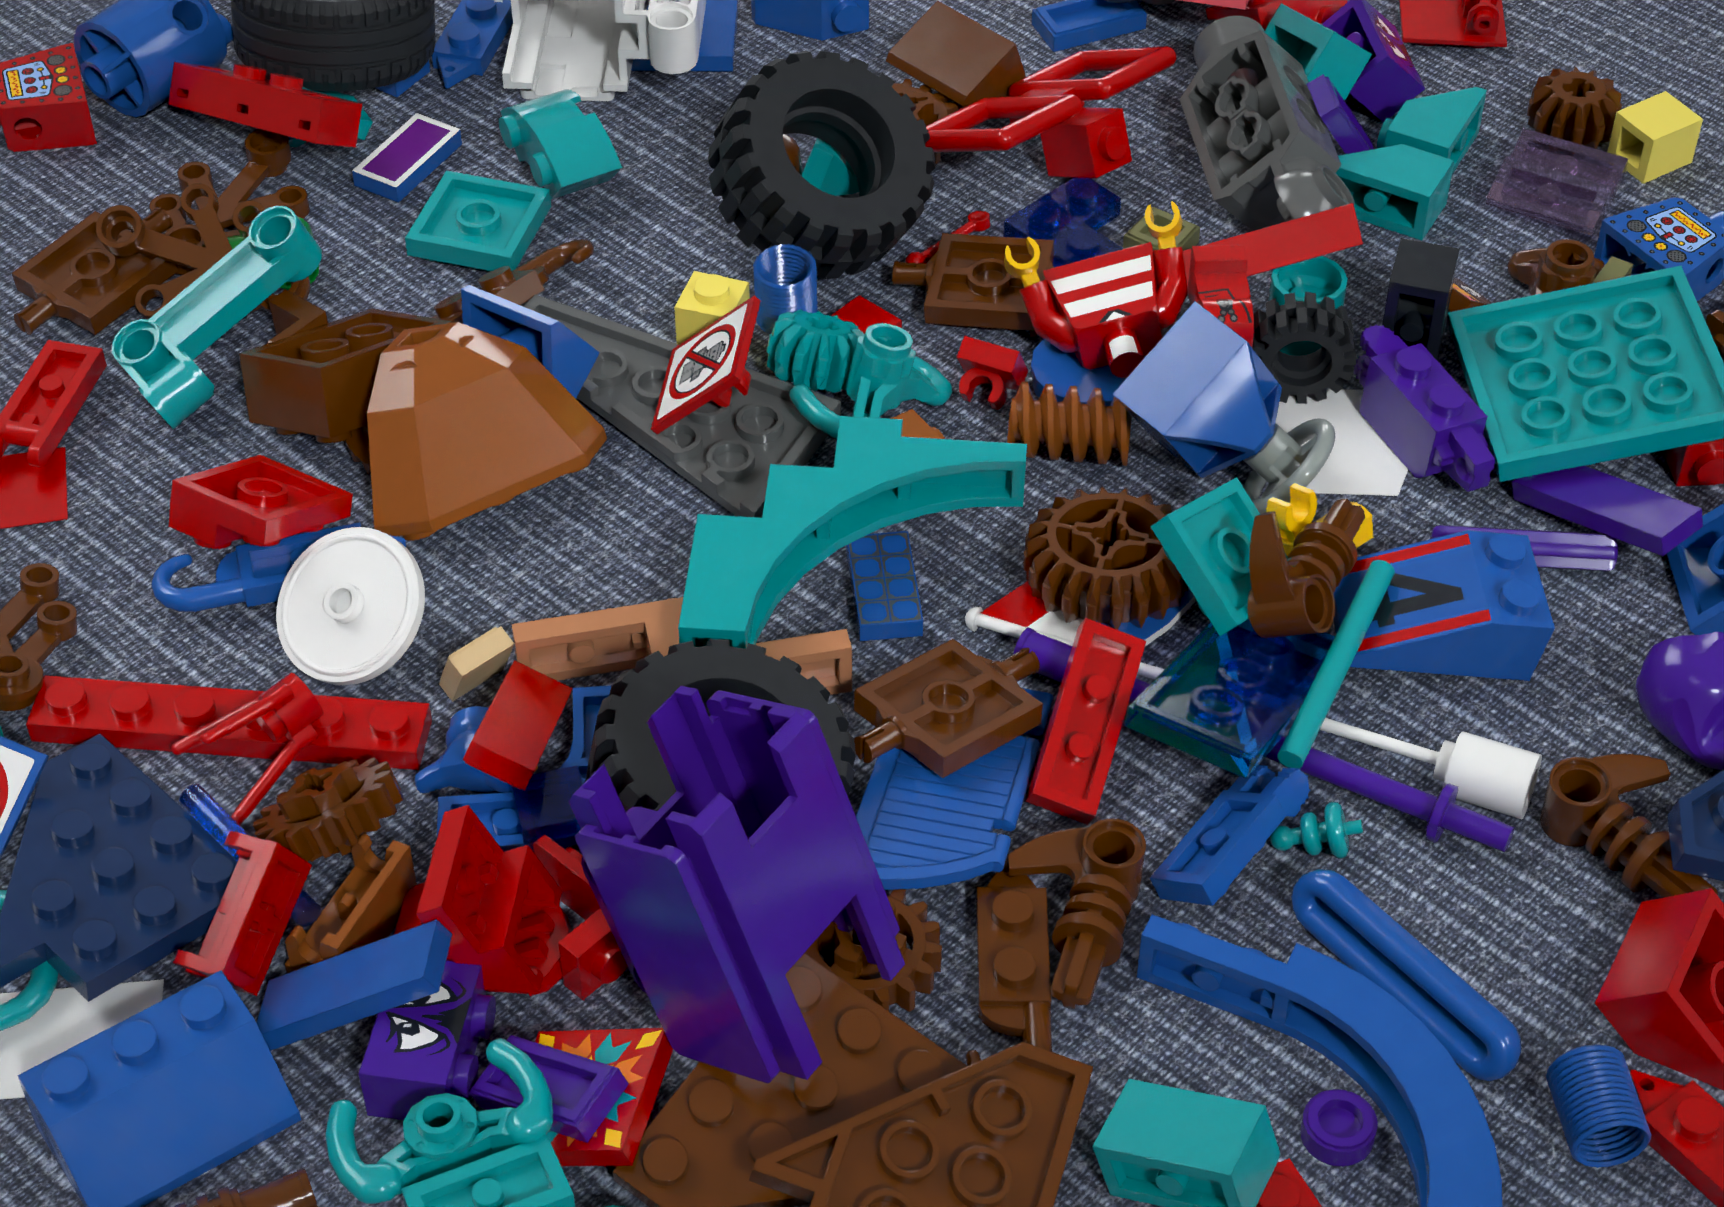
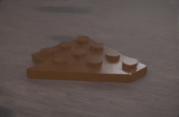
M1021 1042L756 1159L749 1181L810 1202L809 1207H1053L1093 1066Z

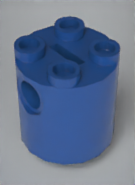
M118 0L78 25L74 34L75 53L86 85L96 96L104 99L117 111L135 118L145 115L169 99L174 62L218 67L223 63L227 55V44L233 41V30L230 22L223 15L215 12L209 0Z

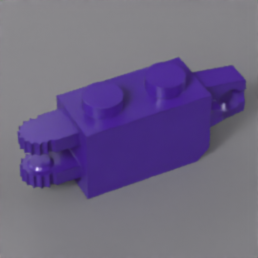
M1376 324L1375 326L1369 325V328L1365 327L1361 333L1360 346L1362 350L1366 351V354L1363 353V356H1358L1353 369L1356 379H1360L1359 383L1364 387L1359 413L1415 478L1427 477L1444 471L1467 492L1488 486L1491 479L1490 472L1495 464V458L1488 450V443L1483 437L1488 416L1422 343L1408 347L1398 335H1394V331H1391L1390 328H1385L1384 325L1378 326Z

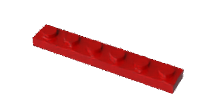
M45 675L43 686L37 694L26 726L30 739L33 742L79 745L101 734L116 748L171 752V745L254 700L265 691ZM314 695L324 713L311 724L319 737L303 748L293 761L340 764L344 761L350 762L357 759L360 766L367 760L376 758L379 764L387 761L390 768L420 769L432 723L429 703ZM254 720L210 745H197L184 753L275 759L289 742V738L283 736L277 742L273 741L260 727L258 722Z

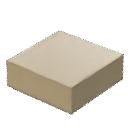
M501 626L499 628L494 627L448 656L439 685L453 702L504 670L515 643Z

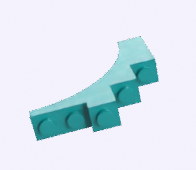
M840 416L834 468L770 464L762 518L697 514L678 626L679 644L693 641L695 647H703L707 645V641L710 639L729 640L730 647L746 649L748 643L756 645L759 635L777 604L808 571L838 549L880 528L926 514L972 507H1023L1027 444L902 437L903 419Z

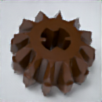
M1575 66L1571 72L1553 69L1550 76L1539 77L1536 86L1533 88L1527 109V116H1529L1528 125L1535 129L1536 139L1550 140L1553 149L1565 146L1569 147L1573 153H1575L1578 147L1596 150L1599 143L1610 142L1616 112L1622 108L1620 103L1621 93L1614 89L1613 80L1597 78L1596 70L1585 73L1580 72Z

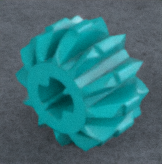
M801 309L794 311V313H783L779 315L772 329V334L769 335L766 349L768 353L766 366L780 380L791 381L795 386L805 384L815 392L818 389L827 390L832 393L839 392L841 389L846 390L845 385L857 339L859 336H865V334L853 322L840 320L838 315L829 316L822 314L820 311L809 313Z

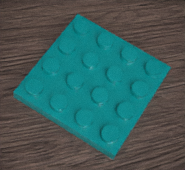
M1682 266L1448 312L1449 330L1472 400L1488 416L1483 433L1488 443L1489 451L1495 458L1494 466L1499 482L1724 438V362Z

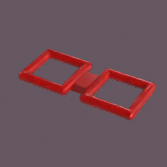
M1168 46L1078 51L1013 83L1008 90L1009 97L982 98L927 125L926 128L930 139L926 142L925 146L932 147L934 153L1007 151L1076 116L1082 107L1085 106L1084 101L1109 99L1173 66L1176 62V53ZM1116 70L1102 78L1071 79L1083 72ZM988 119H1010V124L1002 128L970 129Z

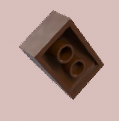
M371 308L239 353L249 422L275 427L276 433L282 435L299 433L315 435L316 441L321 443H335L347 440L352 437L351 430L368 424L367 411L380 355L404 329L453 323V321Z

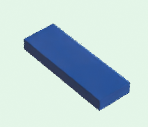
M436 919L269 980L257 1020V1025L269 1050L295 1043L439 992L452 933Z

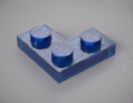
M1074 177L1005 219L1003 237H1030L1032 239L1054 240V268L1122 250L1121 246L1096 231L1120 216L1121 198L1090 178Z

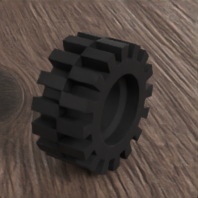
M1294 292L1284 294V305L1280 306L1275 298L1266 302V313L1259 309L1254 313L1252 348L1281 385L1280 402L1287 403L1289 395H1296L1297 403L1307 404L1306 395L1314 394L1318 402L1327 399L1326 388L1329 387L1335 393L1343 389V379L1350 381L1354 374L1353 365H1356L1353 325L1351 319L1348 320V314L1344 307L1341 305L1335 309L1334 299L1327 296L1318 304L1316 302V293L1305 292L1304 301H1296ZM1298 341H1311L1322 345L1317 351L1301 356L1288 355L1279 351L1284 346Z

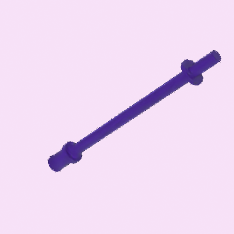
M1027 627L1020 635L1013 654L1019 652L1022 648H1030L1029 653L1031 651L1035 652L1040 662V668L1037 673L1061 683L1072 646L1037 633L1034 629ZM1136 678L1129 703L1143 709L1162 688ZM1245 721L1252 752L1280 763L1277 755L1286 737ZM1311 747L1303 766L1300 768V771L1426 821V840L1433 843L1438 842L1446 829L1505 852L1514 833L1515 827L1455 804L1458 786L1450 783L1442 789L1437 797Z

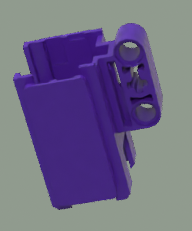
M680 686L647 721L676 792L658 811L634 806L625 811L608 771L603 764L568 801L581 828L575 835V840L583 855L581 865L618 947L621 949L632 977L640 989L649 997L670 1045L679 1055L764 1083H770L779 1071L808 1080L820 1066L822 1060L785 974L829 924L834 922L839 930L850 933L853 928L855 929L868 963L877 965L882 979L891 981L905 965L895 939L900 928L816 716L804 708L721 690L716 691L706 702L710 712L709 716L698 689Z

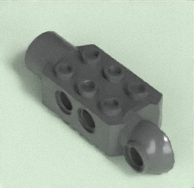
M1228 16L1209 24L1195 41L1193 55L1198 72L1181 96L1180 102L1214 201L1252 231L1350 203L1355 204L1351 192L1336 174L1341 166V162L1327 127L1320 118L1308 89L1307 83L1309 81L1302 64L1270 38L1257 21L1249 17Z

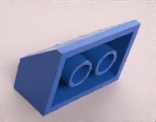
M221 970L17 1075L37 1129L84 1207H143L301 1121L300 1112L255 1019Z

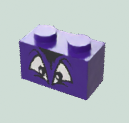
M1366 0L1348 1L1321 24L1372 54L1351 89L1350 94L1383 123L1387 118L1397 113L1406 100L1414 99L1425 90L1396 27Z
M446 961L439 992L378 1013L358 1073L368 1116L404 1120L411 1107L427 1096L449 1093L466 1099L472 1098L469 1091L477 1081L479 1068L478 1057L475 1055L479 1038L489 1039L493 1030L496 1013L495 997L486 995V990H484L482 965L459 964L453 961Z

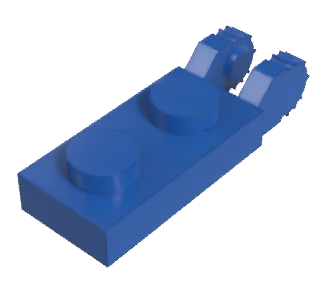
M1256 765L1246 777L1240 775L1228 790L1221 792L1150 877L1160 899L1213 906L1227 892L1230 884L1252 857L1263 848L1266 840L1286 816L1295 817L1301 810V805L1305 804V800L1309 798L1308 775L1300 771V768L1287 767L1282 768L1281 772L1278 771V776L1275 777V772L1268 769L1267 765Z

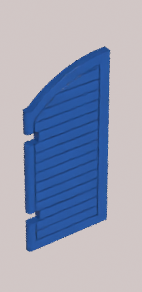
M1022 688L1043 703L1041 724L1024 734L1031 733V735L1041 736L1044 733L1054 697L1047 692ZM1020 735L944 778H941L902 748H894L877 757L856 819L884 890L942 886L969 880L992 871L1001 872L1005 865L1011 838L1007 835L993 833V828L1004 831L1015 830L1040 742L1037 739H1027Z

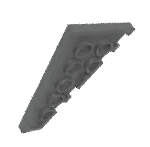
M536 294L524 306L561 322L600 352L577 396L579 400L735 516L762 518L770 464L805 466L828 436V434L817 429L806 420L792 403L789 393L795 386L794 384L748 368L745 369L749 371L751 381L747 395L744 396L733 386L731 387L733 392L728 407H721L711 400L661 433L656 434L651 430L672 349L679 344ZM812 391L823 405L841 416L840 400Z

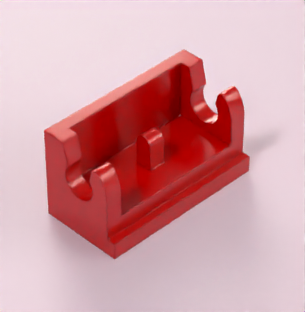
M229 831L224 845L237 849L235 854L240 856L198 955L178 950L173 964L186 968L185 972L200 979H205L221 970L235 990L257 996L312 864L278 842Z

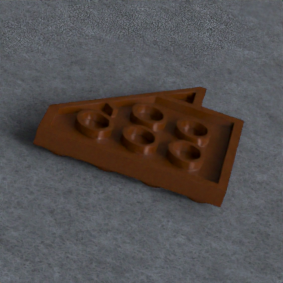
M804 953L785 975L821 1057L822 1063L808 1080L779 1071L770 1083H764L699 1062L644 1131L633 1165L617 1166L613 1170V1180L649 1207H794L808 1205L810 1202L749 1181L756 1159L967 1067V1065Z

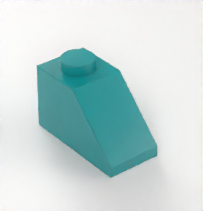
M1473 87L1406 100L1394 119L1387 118L1384 121L1378 136L1377 149L1404 144L1454 160L1453 174L1479 134L1487 90Z
M1404 144L1338 156L1341 166L1336 174L1345 183L1353 196L1358 220L1421 241L1424 239L1447 204L1454 160Z

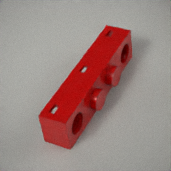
M174 62L168 105L315 144L356 147L362 111L361 103L302 89L304 79L294 76L271 73L270 80H266L267 70L258 67L234 64L233 71L213 66Z

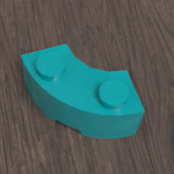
M569 89L510 106L500 111L502 117L499 118V129L504 143L509 149H515L519 162L526 161L530 165L531 173L537 185L550 189L551 200L610 181L622 168L613 144L595 112L584 115L575 104L581 102L580 95Z

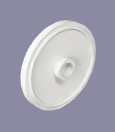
M351 527L337 530L310 545L298 557L287 573L277 602V631L282 647L292 663L305 674L333 685H353L366 682L392 667L407 651L421 624L425 605V588L418 563L402 543L388 534L372 528Z

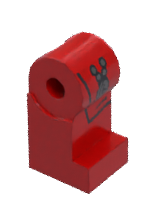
M1245 245L1192 246L1188 280L1190 305L1196 301L1245 339L1252 347L1254 315L1246 274L1248 259Z

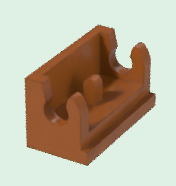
M362 834L359 837L358 843L352 847L354 868L311 928L305 933L303 927L297 925L286 938L285 944L289 957L285 963L287 973L389 937L397 925L406 893L417 885L409 845L393 840L386 849L384 861L373 853L371 849L372 841L367 834Z

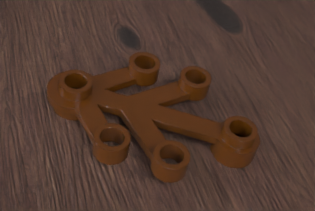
M262 129L249 134L245 139L248 163L219 198L213 188L211 170L207 164L203 162L184 164L177 172L181 192L189 185L195 183L209 186L219 202L217 215L222 227L233 226L232 216L235 208L240 203L246 201L266 177H275L287 170L292 157L288 136ZM286 186L279 189L276 193L251 199L261 203L265 209L277 205L287 206L300 218H305L310 212L307 192L299 186ZM162 194L151 200L149 205L151 213L155 208L160 207L161 210L164 209L172 218L173 226L165 231V235L206 248L197 226L186 224V213L181 206L180 196L176 194ZM201 196L194 200L197 209L206 206L208 197ZM258 214L248 215L243 223L254 220ZM238 230L225 232L227 237L240 235ZM177 264L178 272L176 274L184 275L193 271V269Z
M195 183L186 187L181 194L180 203L187 216L195 221L206 248L147 229L138 213L125 205H116L106 209L97 220L96 234L110 253L116 256H130L139 251L193 269V271L164 284H149L138 291L135 297V306L146 320L150 319L232 250L217 215L219 210L218 199L211 188L205 184ZM201 196L208 197V203L205 207L198 210L191 208V204L196 198ZM244 201L233 212V223L244 238L249 236V227L243 225L244 219L250 214H259L265 210L264 206L257 201ZM125 229L134 230L133 235L129 239L117 242V236L121 231ZM309 276L303 280L291 282V288L288 291L307 300L310 292ZM272 293L251 312L263 308L271 313L269 300L276 295ZM163 297V304L160 308L153 311L146 310V305L150 299Z
M36 563L23 568L20 572V591L0 611L1 711L21 710L30 706L35 701L37 693L41 690L44 683L43 669L40 665L61 642L71 639L77 633L76 608L65 601H53L60 594L59 572L52 565ZM37 612V631L14 652L9 640Z

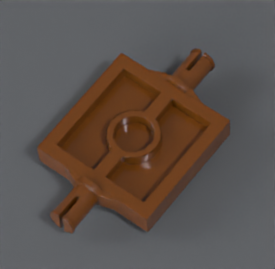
M160 207L155 208L152 213L142 219L147 229L163 233L173 226L170 215L164 209L161 210ZM94 211L12 272L17 290L35 300L19 313L14 314V321L21 331L31 335L34 330L51 317L59 316L96 335L135 305L136 294L142 287L149 284L161 285L178 272L177 264L139 251L130 256H116L110 253L96 234V223L101 214ZM125 229L121 231L117 236V242L129 239L133 235L134 230Z
M942 233L938 251L928 261V264L894 261L892 271L893 285L926 286L927 295L924 303V317L927 324L1035 331L1019 292L1020 289L1024 288L1021 279L1015 278L1007 272L1004 263L1007 245L1011 250L1012 258L1017 263L1024 264L1032 260L1026 245L1027 238ZM1034 239L1040 249L1037 274L1040 281L1045 280L1043 270L1054 268V240Z
M951 639L855 689L854 711L876 727L854 738L855 751L858 758L861 760L864 757V763H870L875 758L894 748H902L941 778H944L1040 725L1043 703L1022 689L1017 683L1039 671L1040 662L1037 655L1033 651L1029 653L1030 648L1026 647L1002 661H992L974 654L955 639Z

